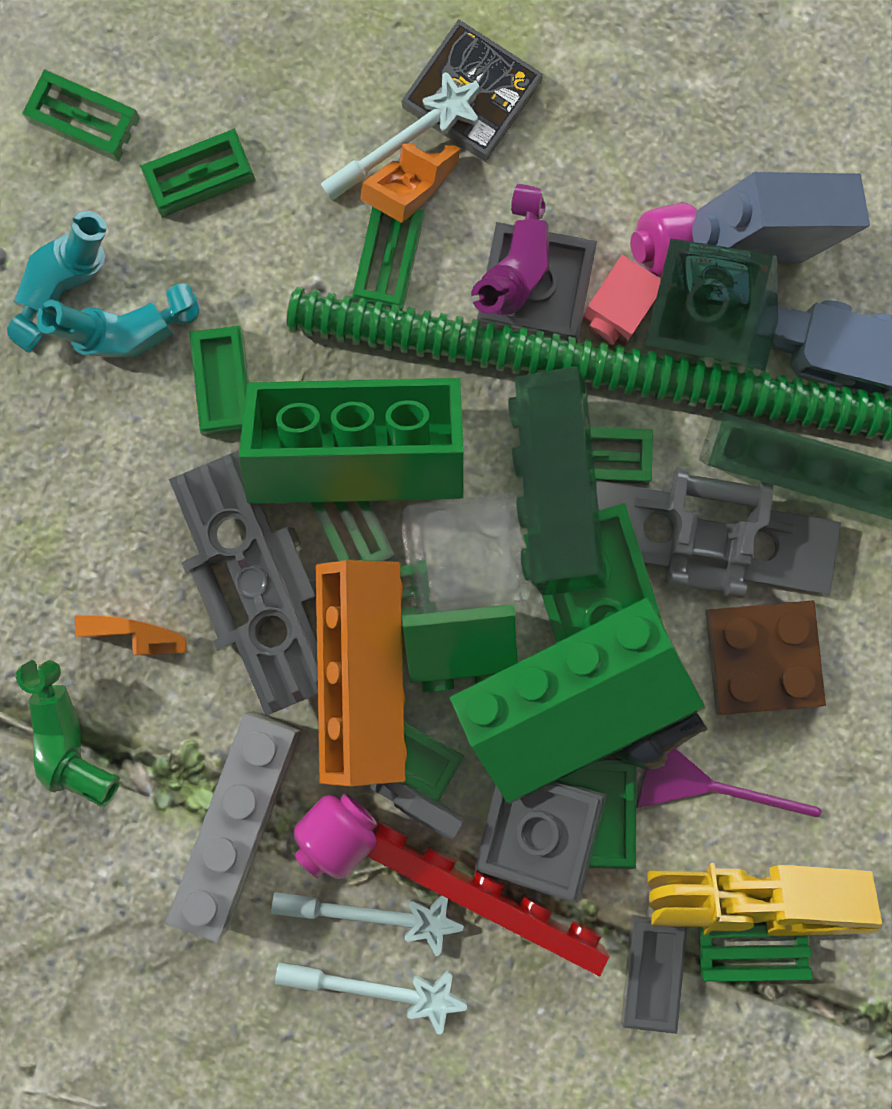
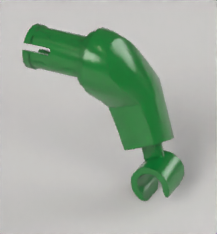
M34 660L28 661L18 668L16 680L23 691L32 694L29 698L33 729L34 769L37 779L50 792L55 793L56 791L67 789L97 804L101 808L107 807L117 793L120 777L81 759L80 723L68 690L63 685H52L61 676L59 664L55 661L47 660L40 664L37 670L36 662Z

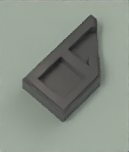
M402 782L370 785L373 791L395 803L394 806L400 811L449 840L455 838L463 824L462 815L439 802L431 800Z

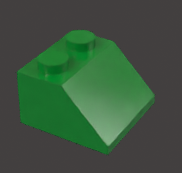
M514 604L402 616L410 683L422 682L423 692L455 689L453 678L475 676V684L518 663Z

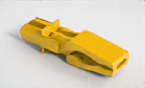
M710 863L706 871L650 870L647 872L648 887L653 889L649 892L650 908L655 910L651 914L652 927H703L704 935H708L711 931L749 930L754 927V923L766 921L767 932L771 936L873 934L882 928V919L872 871L776 865L769 868L770 877L760 879L747 875V872L742 869L715 868V864Z

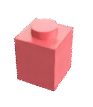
M622 254L587 306L583 321L589 324L588 330L599 340L610 345H614L617 342L626 347L658 299L666 282Z

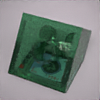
M670 239L645 345L668 353L765 372L778 323L777 256L763 252Z

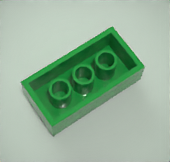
M423 378L247 382L239 450V462L247 504L464 499L461 379Z

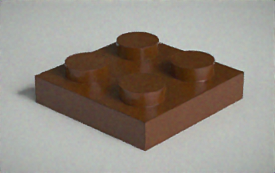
M815 600L705 610L717 715L826 706Z

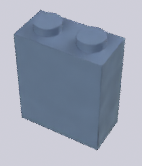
M753 172L695 211L696 218L692 227V236L698 249L731 253L725 254L697 250L698 253L734 258L746 261L749 264H753L752 260L741 256L752 258L755 264L803 263L870 226L861 173Z

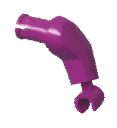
M517 184L511 203L512 214L526 218L525 220H516L514 223L509 255L492 267L473 286L471 296L479 295L480 297L479 300L473 301V305L482 313L509 315L519 310L549 270V225L546 220H541L546 210V204L538 187Z

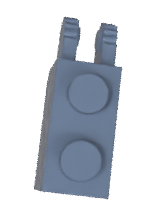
M826 300L821 303L816 302L807 312L793 308L788 310L787 307L781 308V306L778 309L774 308L771 312L772 314L766 317L763 324L757 329L759 341H762V345H767L768 348L773 346L775 350L792 354L790 366L798 378L818 381V383L834 384L837 388L842 386L850 387L852 392H856L858 389L867 390L868 396H871L874 392L883 393L885 399L892 395V315L879 313L867 316L852 312V307L846 303Z

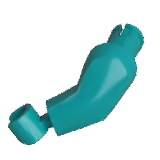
M81 211L75 214L69 234L54 239L29 256L14 299V303L22 307L23 310L9 322L7 327L9 338L26 352H32L44 336V333L32 322L40 308L51 312L43 304L48 300L58 301L64 291L86 283L94 278L102 268L105 253L101 247V241L105 237L104 232H106L107 226L100 215L91 211Z
M181 283L167 290L166 298L169 308L160 312L153 302L120 316L94 307H88L79 311L63 305L59 301L48 300L43 305L47 309L57 312V314L40 308L37 314V326L45 334L71 341L75 351L83 355L136 358L173 335L168 326L172 322L177 324L192 323L197 320L200 309L196 295L192 293L190 285Z

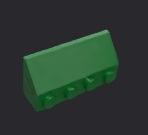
M648 597L449 697L471 748L508 804L706 708Z

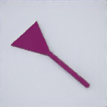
M676 748L667 754L669 759L665 761L666 766L650 771L645 769L636 807L641 808L712 791L812 817H819L822 813L821 809L816 806L716 782Z

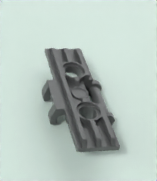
M239 451L169 479L199 552L198 555L182 562V566L186 574H192L215 630L217 639L213 642L216 650L221 651L237 645L265 716L317 695V639L302 605L303 602L316 600V581H309L295 546L300 544V540L295 528L286 527L272 533L261 504H247L239 462ZM239 519L246 527L247 533L244 542L236 548H224L219 543L217 537L219 526L225 520ZM224 560L249 617L248 623L236 628L211 565ZM277 616L285 622L287 636L281 645L269 648L260 642L258 635H261L263 624L269 618Z
M680 467L675 469L671 492L592 480L586 515L626 503L644 563L667 567L665 583L669 586L680 588L688 586L723 592L726 596L744 598L746 594L747 584H744L743 580L829 595L831 591L841 522L771 510L773 497L772 483L761 481L758 486L689 475L688 469ZM692 496L745 505L752 508L750 516L747 517V522L728 524L699 519L698 514L685 511L684 504L685 497ZM662 514L670 520L673 531L667 542L655 543L647 538L644 532V523L648 516ZM757 531L769 534L774 540L775 552L767 561H759L752 557L754 538Z

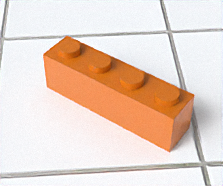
M343 560L316 564L320 784L360 786L405 782L407 749L404 742V706L406 696L403 688L402 654L404 651V638L401 621L403 585L400 578V562Z

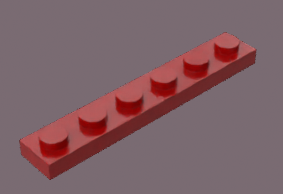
M380 822L378 827L373 829L376 837V846L367 855L368 858L599 977L601 976L610 957L604 945L599 943L602 936L593 929L577 921H572L570 927H567L550 918L553 910L543 903L528 896H524L522 901L519 902L503 894L502 891L505 886L493 877L476 871L472 878L455 869L454 866L457 861L448 854L428 846L424 853L406 844L409 836L392 825Z

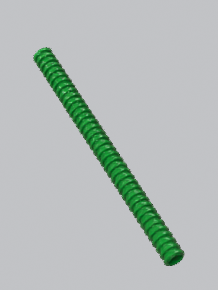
M296 287L291 293L288 304L287 327L289 332L297 334L301 329L305 331L306 336L313 337L315 332L321 334L322 339L329 340L330 336L334 335L337 337L338 342L343 343L347 338L353 340L354 345H361L362 341H367L371 348H377L378 344L385 345V350L392 351L394 347H399L403 354H408L409 350H416L417 356L424 357L425 352L432 353L433 359L440 360L441 355L449 356V362L455 363L457 358L465 359L464 364L469 366L472 365L473 361L481 362L480 367L486 369L489 364L497 365L496 370L502 372L504 367L513 368V374H519L520 370L529 371V377H535L536 373H542L546 380H551L552 376H558L562 383H567L569 379H574L578 386H583L585 382H591L592 388L599 389L602 384L607 385L608 391L615 392L617 387L624 388V394L631 395L633 390L640 391V397L647 398L649 393L655 394L656 400L663 401L667 396L671 397L672 403L677 404L684 399L687 400L688 406L693 407L700 402L703 403L704 409H712L714 405H717L721 412H728L730 408H733L737 415H744L746 411H749L753 418H760L763 414H766L767 419L770 421H777L779 417H782L783 422L786 424H793L795 420H799V425L803 427H809L811 423H814L816 429L825 430L827 426H830L832 432L841 433L846 429L848 435L857 436L862 432L864 438L873 439L876 435H878L880 441L889 442L892 439V395L885 399L883 393L874 392L871 396H868L867 390L858 389L855 393H852L850 387L842 386L839 390H836L834 384L829 383L825 384L822 388L819 387L818 381L813 380L805 385L801 378H793L789 382L785 375H777L775 379H772L769 372H761L759 376H756L752 369H745L743 373H739L736 366H729L727 370H723L721 364L713 363L711 367H707L703 360H697L695 364H690L687 357H681L679 361H674L673 356L670 354H665L663 358H657V353L654 351H649L647 356L641 355L640 349L633 348L631 353L624 352V346L617 345L615 350L608 349V343L601 342L599 347L592 346V340L585 339L584 343L580 344L576 343V337L569 336L568 340L564 341L560 340V335L555 333L552 334L551 338L544 337L543 331L537 330L536 335L527 334V328H520V332L511 331V325H504V329L495 328L496 323L488 322V326L479 325L480 321L478 319H472L471 323H465L462 316H456L454 321L449 320L448 315L445 313H440L439 318L432 317V312L429 310H425L423 315L416 314V309L409 307L407 312L400 311V306L393 304L391 309L384 308L383 302L377 301L375 306L368 304L367 299L363 298L360 299L359 303H355L351 296L345 295L343 300H339L335 293L329 292L326 297H323L319 290H312L310 294H306L305 289L302 287Z

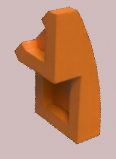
M402 144L399 161H391L363 182L360 200L403 223L428 200L446 179L459 160L461 148L455 145H445L444 151L441 153H425L416 148L415 144Z
M74 615L75 637L132 636L133 655L187 653L186 637L165 627L113 616Z

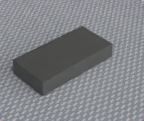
M631 916L621 1016L623 1028L677 1034L687 927H652L651 917Z

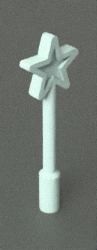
M443 73L442 93L423 99L425 108L432 111L362 160H353L320 183L329 198L333 201L366 178V172L401 149L402 144H408L439 121L443 134H447L457 120L473 125L478 124V117L470 106V103L480 92L478 83L474 82L457 87L449 73Z
M275 892L271 914L307 919L324 916L411 927L405 933V941L411 942L426 938L435 956L441 955L443 935L462 932L464 929L462 922L446 915L448 898L442 895L430 907L414 899L410 900L409 907L413 913L411 914L320 902L317 897Z
M281 962L278 963L275 976L276 985L316 992L324 988L413 1004L407 1010V1017L414 1019L429 1016L436 1033L439 1035L444 1030L446 1013L466 1011L467 1009L466 1001L450 993L453 975L449 970L434 984L418 975L414 976L413 984L416 990L326 975L321 969Z

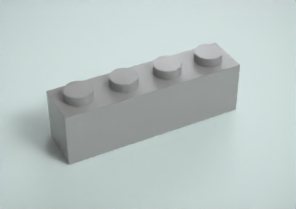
M254 711L243 714L165 924L218 943L228 931L303 729Z

